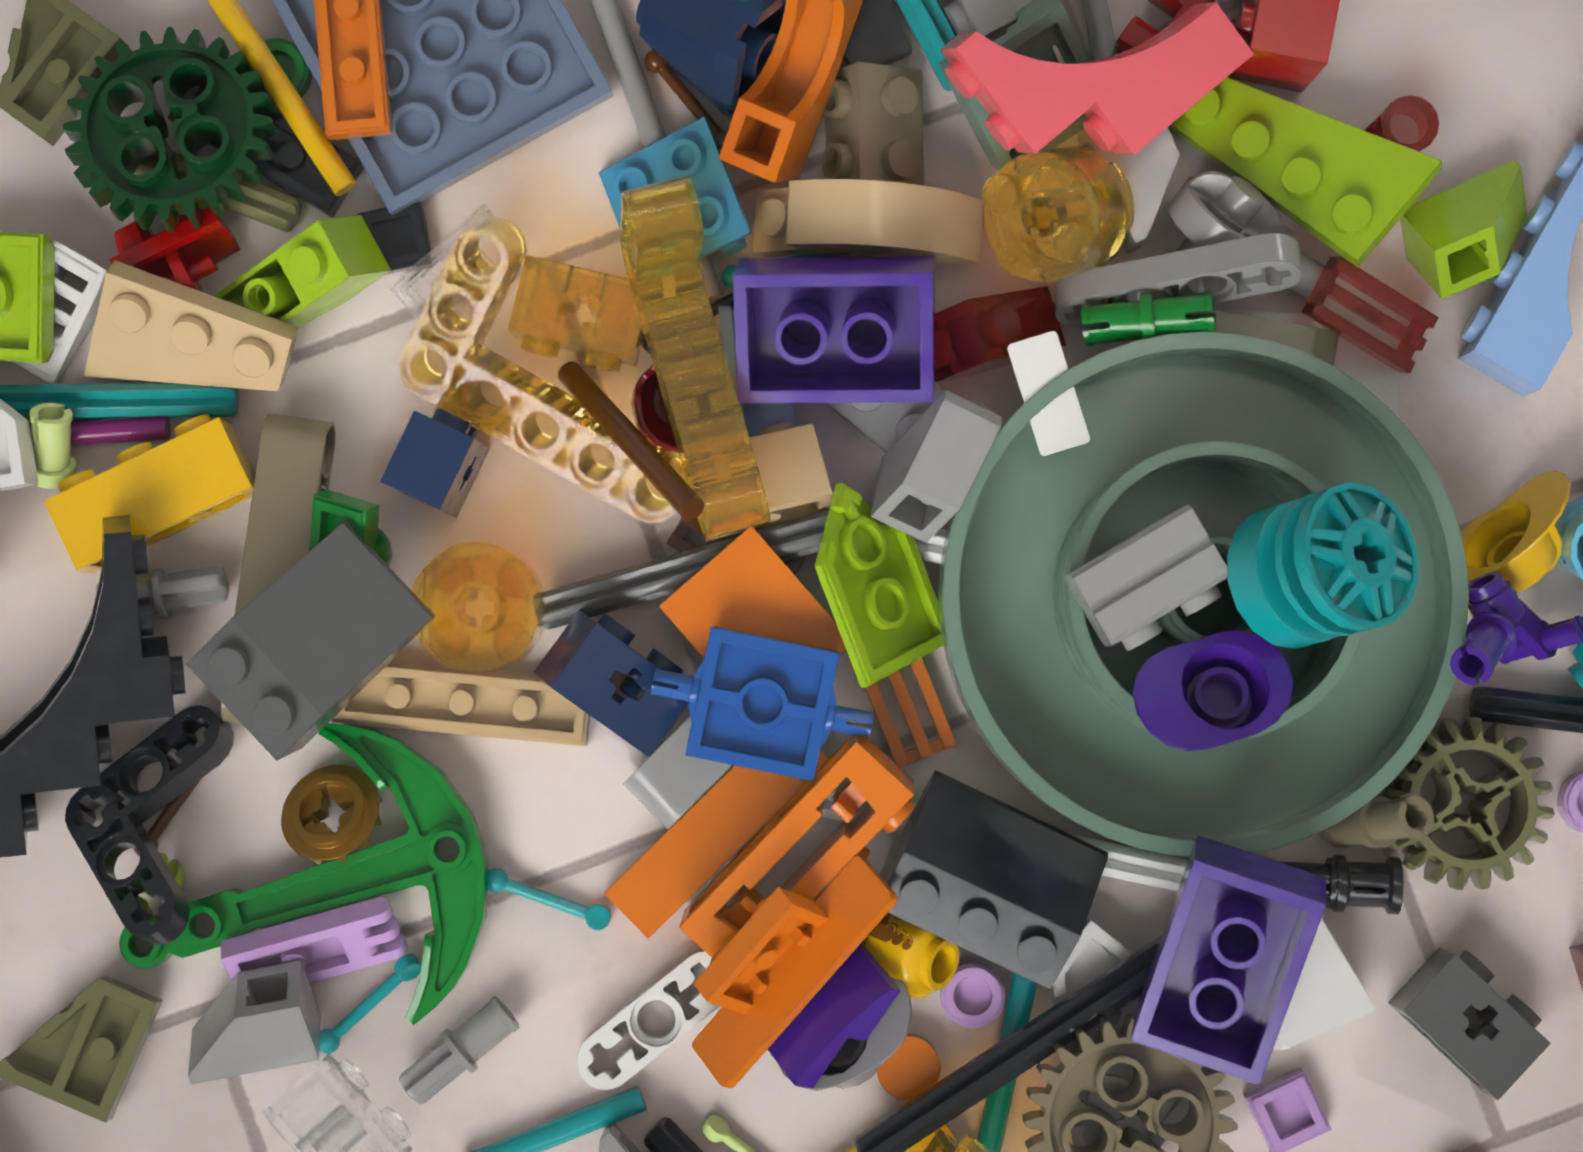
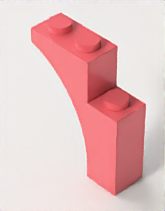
M1217 2L1194 4L1155 36L1131 49L1091 62L1062 64L1037 60L1008 50L992 42L977 31L959 33L940 49L950 63L945 68V72L952 84L967 99L975 96L990 115L984 123L993 138L1007 151L1015 148L1018 153L1033 154L1041 150L1084 113L1087 119L1083 122V127L1100 149L1104 152L1112 150L1114 154L1135 155L1254 55Z

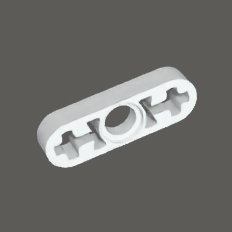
M703 949L692 952L590 1033L583 1041L577 1054V1069L582 1079L591 1087L600 1090H611L621 1086L720 1006L707 1002L701 993L698 992L689 1000V1004L698 1010L691 1016H687L680 998L665 988L672 981H676L681 993L695 980L696 974L692 967L700 962L707 968L712 957ZM650 1001H662L668 1004L675 1014L673 1029L666 1035L659 1037L645 1033L638 1022V1013L643 1005ZM622 1021H626L632 1038L648 1051L641 1056H637L635 1047L632 1045L618 1058L617 1064L620 1068L618 1073L613 1074L608 1068H604L597 1073L591 1066L596 1057L595 1050L592 1047L598 1043L605 1049H610L624 1038L625 1034L615 1027Z

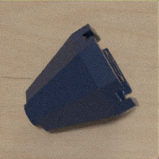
M640 0L636 13V22L640 25L639 36L717 110L732 118L739 98L753 85L771 54L783 20L786 0Z

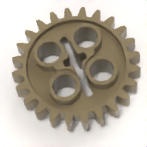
M1133 1014L1126 1015L1122 1031L1115 1032L1113 1026L1104 1016L1099 1019V1036L1093 1039L1081 1027L1075 1030L1079 1046L1073 1051L1059 1042L1053 1045L1056 1054L1061 1060L1057 1068L1045 1063H1038L1036 1066L1039 1073L1048 1083L1046 1088L1027 1087L1026 1089L1027 1096L1040 1106V1110L1022 1114V1120L1026 1127L1039 1130L1041 1133L1026 1140L1025 1146L1028 1152H1167L1133 1127L1127 1126L1122 1131L1111 1114L1095 1105L1082 1101L1079 1098L1080 1093L1083 1090H1088L1102 1098L1109 1106L1126 1117L1132 1118L1137 1114L1151 1132L1179 1145L1178 1152H1234L1228 1144L1219 1139V1135L1238 1130V1124L1231 1117L1219 1114V1111L1235 1103V1099L1227 1090H1213L1226 1077L1225 1073L1208 1067L1201 1069L1203 1066L1130 1041L1134 1021ZM1117 1063L1132 1065L1134 1067V1076L1132 1082L1125 1089L1109 1091L1103 1088L1104 1075L1111 1066ZM1173 1097L1188 1099L1189 1109L1182 1121L1176 1124H1164L1159 1121L1160 1109L1167 1100ZM1090 1119L1100 1123V1133L1092 1144L1078 1147L1069 1143L1070 1131L1076 1123Z

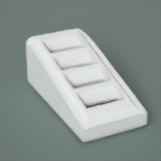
M55 240L53 243L55 247L54 293L56 292L75 303V310L72 316L54 306V321L64 326L65 330L61 338L54 335V352L50 361H47V363L12 361L49 384H58L94 324L107 271ZM68 270L88 282L83 293L62 282Z

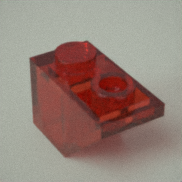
M1048 286L971 298L935 313L936 383L973 376L1012 364L1007 350L1009 344L1050 331H1055L1058 334L1061 347L1067 346L1060 321L1057 320L1055 315V304L1053 303Z

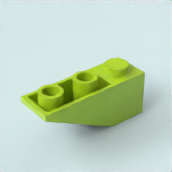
M362 215L317 220L214 296L259 312L265 316L301 327L347 302L390 272L391 269Z

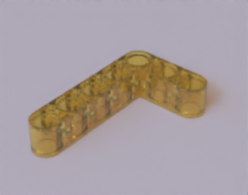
M684 176L621 193L620 243L626 272L687 484L704 502V509L697 518L703 536L706 539L770 522V513L760 472L700 271L704 234L700 206L690 177Z
M502 218L488 219L462 233L455 241L401 354L399 372L405 386L414 394L471 423V426L639 520L656 523L670 518L676 510L666 499L656 497L650 492L643 473L574 396L483 346L524 261L526 242L521 230L511 221ZM481 237L491 239L499 248L501 256L499 266L490 265L481 257L478 247ZM454 293L463 295L471 303L474 313L472 321L460 318L454 311L452 305ZM427 349L437 351L442 355L446 362V375L437 374L429 367L426 359ZM482 380L492 382L499 388L503 398L502 406L493 405L484 398L481 391ZM537 412L547 413L555 419L559 428L558 437L548 436L539 429L536 422ZM598 443L611 450L615 458L614 468L601 466L595 461L591 453L592 444ZM655 447L691 487L688 463L675 453Z

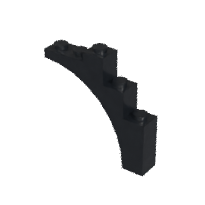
M129 515L102 517L101 573L91 616L71 659L42 699L5 733L0 735V858L27 855V832L39 831L35 793L101 786L99 764L112 762L109 724L107 723L175 717L173 695L186 694L182 656H169L167 636L141 638V636L154 635L150 597L137 598L135 574L148 573L145 534L131 535Z

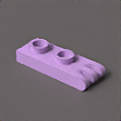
M376 897L222 940L221 961L232 980L237 972L302 960L310 983L399 959L407 953L408 944L404 935L400 933L401 928L396 917L393 916V909L389 900L385 897Z

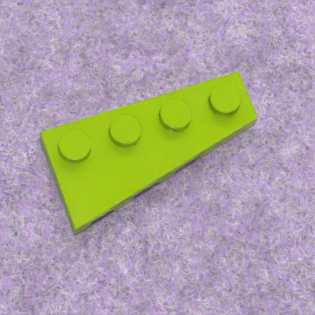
M1228 77L1168 126L1172 133L1231 176L1241 177L1254 185L1263 194L1265 199L1270 201L1279 211L1357 268L1362 265L1442 170V160Z

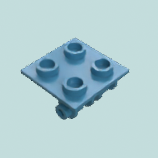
M702 117L598 172L642 287H646L722 249L724 255L737 253L747 247L744 237L752 234L725 162L718 159L720 150L707 117Z

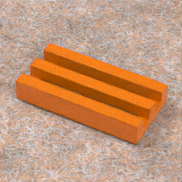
M922 658L911 663L910 666L939 738L928 742L900 670L889 675L888 678L916 745L912 749L904 751L877 682L869 687H865L894 762L900 768L957 745Z

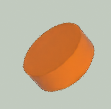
M907 1033L906 1038L896 1053L883 1062L877 1070V1076L881 1086L887 1093L897 1099L910 1101L938 1082L941 1071L940 1060L935 1048L927 1039L916 1034Z

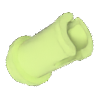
M42 403L31 408L29 412L31 438L38 478L36 486L56 489L59 488L58 484L61 481L74 475L77 470L76 459L71 455V422L73 414L70 408L65 410V405Z

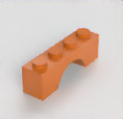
M786 0L783 20L774 47L753 85L739 98L718 159L774 183L799 179L801 177L863 0Z

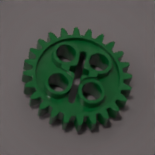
M167 27L161 44H154L147 31H141L140 49L133 52L125 43L119 40L116 42V49L120 59L112 63L106 58L97 56L94 60L102 73L99 78L79 76L77 79L88 94L87 98H70L67 101V105L73 114L79 118L78 120L63 124V130L69 139L75 142L65 148V153L74 166H79L73 172L84 188L91 187L89 194L100 208L110 203L109 209L117 220L124 221L134 211V219L143 230H147L151 226L156 215L160 217L168 232H174L180 215H186L195 229L201 228V210L208 207L219 218L226 217L222 199L229 195L236 201L244 203L247 198L239 185L243 179L257 183L263 181L259 169L253 163L254 160H272L274 156L268 143L262 140L277 135V128L272 118L266 116L274 111L275 108L268 93L262 92L264 82L257 70L249 71L250 65L241 51L230 56V51L224 39L220 37L214 40L206 49V42L197 29L190 33L185 44L180 42L173 27ZM159 80L163 81L166 104L176 119L172 123V128L187 168V176L183 179H178L175 154L165 140L169 137V130L154 90V84ZM197 85L206 86L200 96L194 99H182L188 89ZM136 102L144 103L136 114L121 117L122 111L128 105ZM209 142H222L220 148L214 154L208 157L197 156L198 151L203 145ZM148 159H159L157 166L152 171L141 175L135 174L137 167L142 162Z

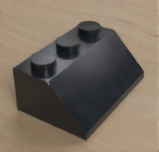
M934 770L879 875L898 897L897 903L888 913L1051 990L1082 935L1108 859V852Z

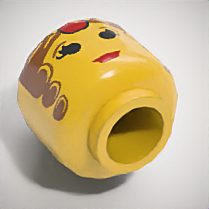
M887 913L862 941V944L889 977L904 982L912 998H925L938 989L945 987L952 980L959 963V948L957 945L890 913Z

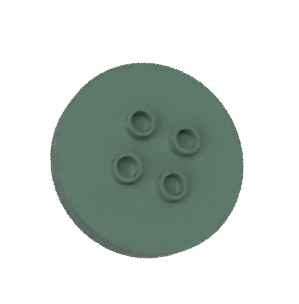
M1216 332L1167 334L1137 340L1104 351L1073 366L1046 384L1025 402L997 433L960 510L950 519L940 561L938 589L940 629L947 664L956 691L973 726L992 754L1007 771L1040 801L1067 819L1093 832L1138 849L1188 857L1197 835L1251 853L1277 849L1309 838L1339 823L1370 802L1388 786L1417 754L1434 728L1451 693L1456 676L1452 672L1450 660L1455 650L1465 640L1469 600L1466 556L1460 527L1449 495L1432 461L1413 433L1396 414L1364 385L1337 367L1315 356L1271 340L1241 334ZM1074 386L1090 441L1086 444L1042 456L1039 452L1030 420L1051 401ZM1347 482L1373 486L1395 503L1409 523L1418 550L1419 580L1410 606L1395 622L1375 629L1360 631L1348 636H1339L1297 649L1276 646L1288 662L1292 676L1293 688L1289 706L1277 723L1262 732L1207 750L1184 751L1167 746L1150 734L1136 713L1132 693L1136 674L1148 658L1166 648L1225 631L1241 630L1256 634L1236 609L1228 578L1216 584L1222 594L1220 598L1189 616L1185 615L1180 606L1157 619L1163 629L1161 633L1134 649L1127 651L1121 641L1113 646H1104L1063 577L1187 504L1193 508L1208 533L1210 541L1215 545L1227 565V553L1234 533L1252 513Z

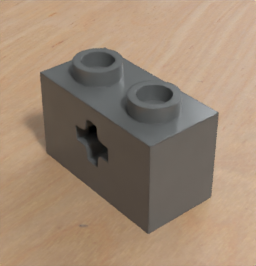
M1439 947L1388 1004L1482 1092L1499 1100L1551 1044L1535 1029L1542 1020L1515 995L1511 994L1505 1001L1490 987L1488 983L1495 977L1494 974L1470 952L1464 950L1460 956H1457L1455 953ZM1469 1006L1478 1009L1476 1015L1483 1022L1476 1031L1468 1027L1470 1022L1463 1015Z

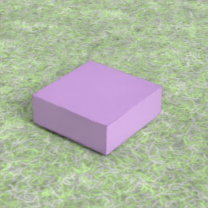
M1301 1068L1243 1094L1269 1152L1288 1151L1332 1130L1307 1075Z

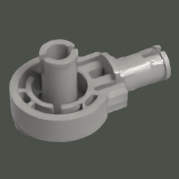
M1206 171L1189 177L1168 204L1171 218L1187 236L1176 251L1267 233H1280L1293 237L1292 230L1287 226L1281 225V218L1277 208L1265 199L1263 194L1254 185L1238 176L1230 177L1218 171ZM1300 251L1301 278L1297 284L1288 289L1306 299L1312 306H1316L1331 291L1337 274H1335L1336 271L1334 269L1324 266Z

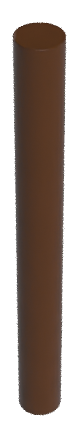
M577 362L565 363L559 369V381L684 520L697 518L704 509L703 500Z

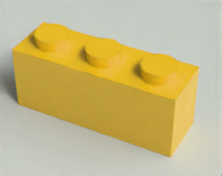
M209 414L200 415L175 427L173 431L176 438L155 448L151 442H145L121 452L116 456L119 465L96 475L94 470L90 469L61 481L58 484L61 493L44 500V503L76 571L95 573L102 568V517L129 515L131 535L145 534L147 548L251 498L255 471L233 424L220 417L211 420Z

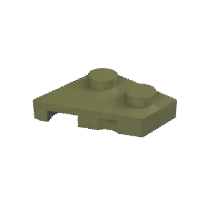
M101 976L74 998V1001L60 1013L55 1014L37 1029L36 1033L11 1055L0 1061V1078L106 1123L115 1114L163 1000L108 976Z

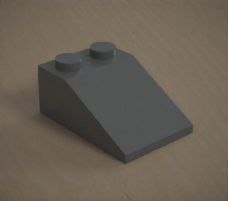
M343 522L232 617L186 665L277 761L302 749L436 616L347 522Z

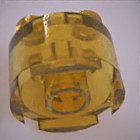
M1085 146L1053 148L1038 151L1036 154L1025 153L1006 163L996 175L988 179L982 192L985 204V230L989 243L998 257L1001 269L1013 277H1022L1036 282H1051L1073 277L1093 268L1106 266L1111 263L1119 252L1117 250L1125 234L1130 233L1134 221L1133 195L1123 172L1113 162H1107L1094 153L1095 150Z
M468 542L450 547L435 557L422 570L412 588V592L436 616L417 635L420 642L433 657L455 670L490 673L509 668L530 654L544 630L542 621L544 612L543 592L545 591L539 577L533 568L519 556L493 544ZM478 591H484L485 600L494 603L493 615L484 616L482 626L477 627L476 617L466 614L465 606L466 602L477 601Z

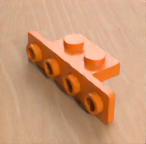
M859 856L853 857L815 902L778 886L769 897L762 900L755 907L752 917L727 945L714 954L710 965L693 983L707 1002L722 1007L692 1042V1048L721 1086L732 1089L737 1085L897 903L898 897L866 859Z

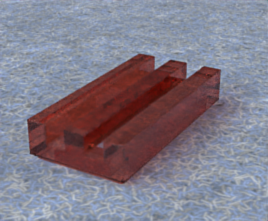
M1341 256L1329 257L1301 312L1328 330L1338 333L1340 337L1395 371L1409 374L1416 363L1411 360L1414 352L1422 351L1427 342V339L1422 337L1427 328L1433 329L1439 318L1369 273L1357 268ZM1339 277L1410 321L1408 328L1336 284V278ZM1327 297L1331 298L1399 340L1400 343L1397 349H1393L1323 306Z

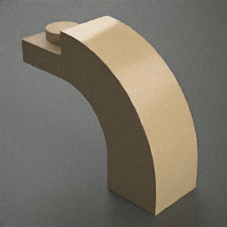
M857 179L789 181V187L756 190L752 253L766 257L815 253H858L887 257L934 256L935 266L980 263L984 200L951 190L900 182Z

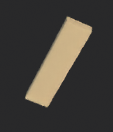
M388 663L331 722L587 746L590 715L553 690L540 678Z

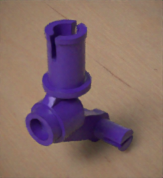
M1500 572L1484 574L1468 583V609L1473 618L1467 625L1464 642L1451 656L1450 666L1455 676L1466 684L1478 685L1480 678L1485 683L1494 673V668L1499 661L1502 664H1509V662L1534 656L1537 660H1544L1555 656L1559 648L1583 643V617L1577 615L1571 619L1548 624L1546 621L1541 620L1519 599L1512 583L1504 580Z

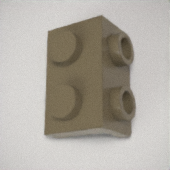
M856 62L840 68L823 112L825 115L826 149L822 158V170L825 178L889 181L924 186L922 70L866 62Z

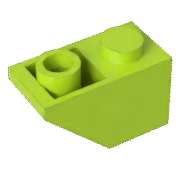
M1512 160L1412 204L1400 218L1407 260L1441 299L1501 273L1527 216L1521 165L1516 160Z

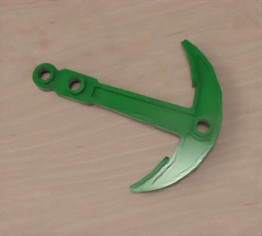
M328 723L318 734L337 745L352 757L381 791L391 788L408 824V832L397 838L348 854L346 863L334 859L323 863L321 866L317 865L246 891L232 888L188 902L190 916L185 930L177 939L168 944H154L149 955L142 954L137 950L135 946L136 936L124 927L119 940L120 951L124 959L132 966L142 969L152 968L166 962L172 955L184 958L221 946L222 940L251 933L255 929L410 887L425 886L429 893L434 931L425 934L420 978L413 1000L404 1017L414 1025L435 1009L454 989L468 968L487 918L489 864L483 837L472 810L443 770L400 739L380 731L352 724ZM443 837H451L457 841L459 854L455 860H445L440 856L438 843ZM199 913H207L214 920V930L210 936L202 935L196 929L195 920ZM153 915L149 922L156 924L161 919V916Z

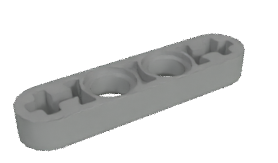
M1267 233L1073 272L1064 275L1055 284V315L1057 320L1064 325L1086 328L1107 325L1109 323L1082 325V305L1089 304L1093 306L1138 301L1139 295L1142 293L1153 292L1156 299L1213 291L1215 303L1281 291L1297 284L1301 278L1299 242L1294 237L1286 234Z

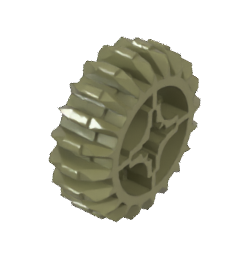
M1467 717L1463 723L1462 730H1460L1454 718L1441 719L1439 737L1433 730L1430 732L1421 746L1422 749L1417 752L1395 778L1398 779L1395 789L1385 787L1377 794V796H1383L1390 800L1402 799L1410 795L1419 796L1426 775L1432 767L1435 770L1430 774L1436 786V796L1432 804H1430L1434 813V823L1431 831L1425 834L1422 832L1424 837L1397 839L1393 845L1389 846L1391 849L1398 850L1412 845L1405 854L1402 864L1408 869L1415 870L1426 862L1424 880L1430 883L1437 884L1447 873L1449 887L1455 890H1463L1470 875L1471 881L1476 888L1488 889L1492 880L1491 869L1502 880L1509 881L1513 879L1514 869L1510 858L1512 857L1521 864L1530 865L1534 862L1532 852L1524 846L1527 840L1542 844L1548 840V835L1543 830L1534 828L1536 818L1551 819L1555 813L1553 808L1538 805L1537 796L1549 794L1554 787L1548 781L1532 780L1531 776L1542 769L1544 762L1540 757H1530L1520 761V758L1527 749L1528 742L1523 737H1514L1505 743L1507 735L1505 725L1493 723L1484 733L1482 721L1478 717ZM1472 750L1490 759L1500 769V772L1493 776L1484 775L1476 780H1472L1463 767L1455 766L1449 755L1458 751ZM1459 791L1476 794L1474 795L1475 799L1468 804L1471 815L1453 813L1455 812V807L1459 806L1462 802ZM1510 795L1509 817L1500 834L1495 822V810L1498 804ZM1458 826L1467 839L1475 840L1480 851L1461 856L1450 855L1440 849L1429 838V835L1438 830L1446 832Z

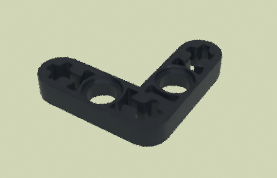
M202 705L189 706L180 711L175 717H172L100 773L101 786L80 788L70 798L65 811V822L70 834L125 928L131 934L155 945L168 944L181 935L189 921L190 907L186 896L142 824L221 764L229 755L233 746L234 733L231 725L224 723L222 717L212 709ZM204 727L206 730L203 735L206 742L203 746L197 748L195 745L198 739L195 733ZM172 748L177 750L175 755L182 760L181 764L168 754ZM152 762H161L163 769L159 783L149 791L139 792L137 779L141 770ZM118 790L131 800L127 806L121 803L125 798L118 793ZM102 805L105 807L101 811L104 821L95 827L93 824L97 818L94 811ZM130 848H137L140 854L137 869L131 876L117 880L114 873L117 858L124 851ZM144 891L150 897L163 903L158 909L161 919L156 924L149 922L153 917V911L146 899L138 896Z

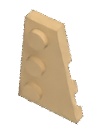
M115 260L105 274L84 377L279 391L286 379L299 327Z

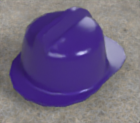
M1232 630L1214 633L1200 639L1172 646L1149 657L1136 674L1132 694L1136 713L1150 734L1167 746L1184 751H1197L1215 748L1253 736L1277 723L1290 704L1293 681L1289 664L1275 645H1272L1258 634Z

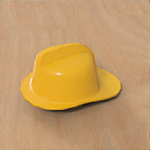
M1553 470L1538 475L1524 484L1496 508L1484 513L1461 531L1467 563L1468 583L1484 574L1500 572L1504 580L1510 581L1516 593H1519L1537 583L1554 568L1561 556L1562 538L1555 523L1562 515L1570 495L1571 483L1565 473Z

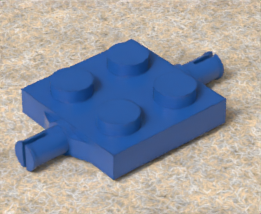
M711 626L705 659L694 676L656 668L654 681L678 685V687L654 682L651 689L652 696L658 695L689 702L691 728L685 753L686 756L814 781L819 752L829 737L830 731L869 739L871 726L847 722V720L872 725L874 718L873 711L868 712L836 705L833 684L840 655L839 651L717 626Z

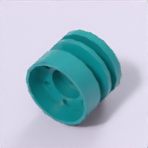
M1347 482L1252 513L1236 529L1228 550V584L1236 609L1253 632L1272 645L1297 649L1395 622L1410 606L1419 580L1418 550L1409 523L1391 499L1373 486Z

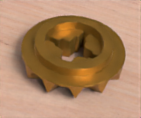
M331 765L319 768L303 777L288 794L281 814L283 835L289 846L299 856L308 858L320 866L324 861L334 859L346 863L347 855L358 847L369 848V835L375 826L382 825L379 816V804L383 799L371 779L356 768L346 765ZM329 797L343 811H348L339 816L340 826L337 827V832L335 833L325 822H320L329 817L328 807L331 806Z

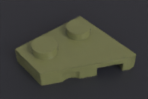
M27 0L21 29H12L8 47L10 63L7 71L2 75L0 83V108L54 146L65 132L63 124L73 121L76 117L67 105L68 99L87 98L88 94L77 80L79 76L98 79L102 73L94 58L100 56L114 63L120 59L116 49V42L119 40L123 43L125 42L68 0Z

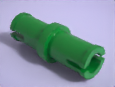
M1213 291L1156 299L1154 293L1151 292L1140 294L1138 301L1093 306L1089 304L1082 305V325L1103 322L1110 324L1086 327V330L1082 331L1085 346L1090 347L1094 344L1147 339L1177 333H1217L1216 313L1193 316L1188 314L1212 311L1213 307H1215Z

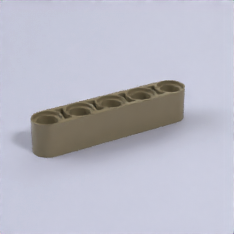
M271 413L267 415L259 445L234 616L310 551L313 494L329 490L336 434L333 422ZM222 703V721L224 723L242 725Z

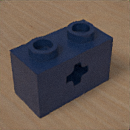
M437 407L431 418L414 410L380 482L457 518L489 449L476 440L480 430L471 426V423Z
M579 610L539 663L534 673L553 690L650 757L689 704L687 701L658 695L652 696L651 689L654 682L678 687V685L654 681L655 670L659 668L680 674L684 670L654 648L646 658L632 649L629 644L636 635L608 614L604 613L599 621L595 622ZM616 670L627 676L620 686L609 681Z

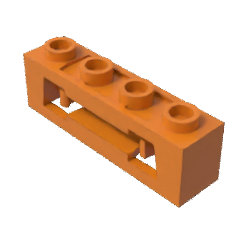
M851 735L815 773L814 781L808 780L684 910L679 928L711 957L719 949L727 945L752 917L755 907L765 899L753 887L823 815L822 807L824 800L847 777L850 781L841 791L837 790L831 797L833 804L830 806L844 821L780 886L815 902L822 894L821 891L842 871L853 857L859 856L867 859L870 850L865 846L882 828L890 834L906 820L915 807L910 801L914 796V780L872 741L865 739V737ZM867 801L869 803L867 808L850 824L849 822L855 816L857 809ZM745 885L740 896L730 906H727L726 903Z

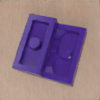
M861 943L768 1048V1051L795 1086L813 1088L848 1038L862 1041L867 1040L901 990Z

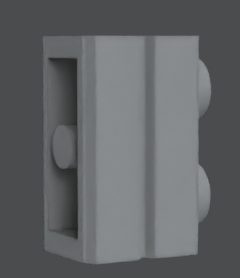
M1189 504L1180 507L1063 576L1104 646H1113L1121 641L1127 651L1134 649L1161 633L1163 629L1157 619L1180 606L1185 615L1189 616L1220 598L1222 594L1216 584L1228 578L1227 565L1215 545L1210 541L1208 533Z

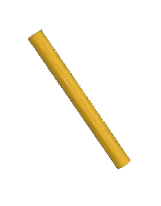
M207 0L239 50L245 55L252 70H257L264 82V88L335 196H341L357 185V181L330 140L326 137L324 131L237 0Z

